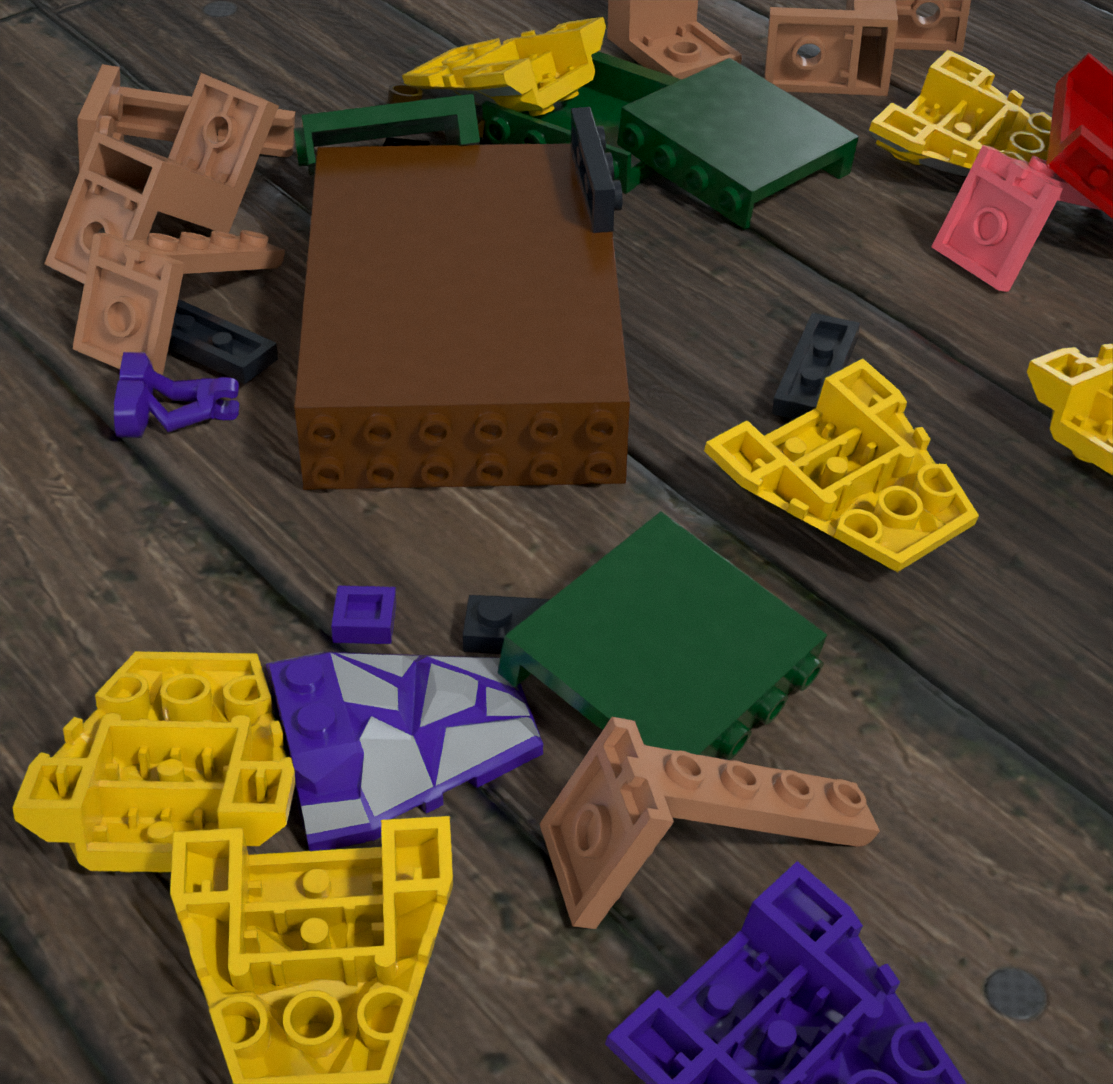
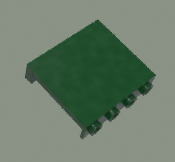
M598 51L591 55L595 68L593 80L578 89V96L553 103L555 109L549 113L530 116L529 111L517 112L487 100L482 103L483 119L485 120L483 141L492 145L570 144L571 108L590 107L596 126H603L605 153L611 152L614 180L620 181L622 193L627 194L656 170L633 156L631 152L617 145L622 107L682 79Z
M728 58L623 106L617 145L631 152L633 156L743 229H747L750 227L754 203L819 169L825 170L837 179L850 174L859 136L733 59Z
M474 94L301 115L302 127L294 128L299 167L308 166L309 176L315 175L316 160L314 147L439 131L445 132L446 145H478L480 143Z
M660 511L507 633L504 638L497 673L514 687L533 674L602 731L611 717L635 721L643 744L646 746L686 751L691 754L719 759L724 756L727 760H731L745 746L751 736V729L759 721L768 725L778 716L788 700V694L795 687L800 691H804L813 683L824 665V662L818 659L828 635Z

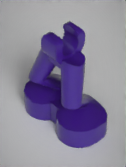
M123 352L120 380L117 383L114 399V425L117 437L142 438L149 422L150 411L168 433L206 419L234 420L238 417L239 402L237 400L225 401L220 399L222 397L233 399L238 396L239 384L234 378L222 377L217 379L202 378L173 381L154 371L153 365L145 352ZM155 389L172 401L192 403L168 412L153 396V391Z

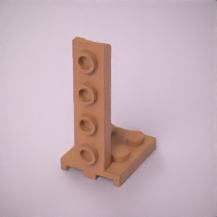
M102 64L77 118L79 172L95 131L123 142L124 135L175 142L192 97L120 87V67ZM277 110L260 154L278 157H290L293 154L296 111ZM227 122L218 131L217 138L219 143L228 134Z
M242 230L240 236L212 231L211 237L181 232L178 239L164 234L150 233L148 240H124L109 233H94L72 349L118 369L121 367L123 352H145L153 365L154 371L163 375L183 274L278 268L283 262L285 250L268 244V236L248 230Z
M611 717L539 824L572 926L590 929L598 927L614 903L620 898L622 892L674 823L673 818L855 847L869 844L880 832L866 804V798L857 783L843 779L836 780L808 775L792 770L752 765L737 760L730 761L696 755L686 751L646 746L643 744L635 721Z

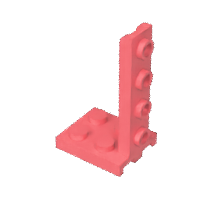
M982 145L931 247L995 289L1009 292L1057 200L1098 210L1101 209L1048 168L1046 160L1032 156L1030 162L1010 158L993 147Z

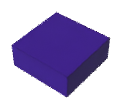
M338 586L331 625L333 643L392 644L397 604L396 587Z

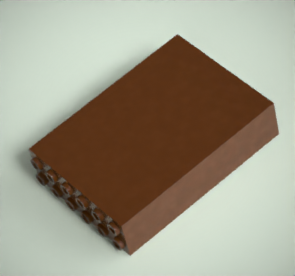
M570 144L317 147L294 406L303 490L626 484L630 397L613 232L593 233L570 151Z

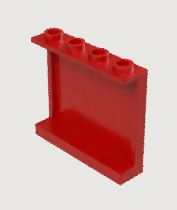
M1088 52L1056 83L1046 166L1113 219V72Z

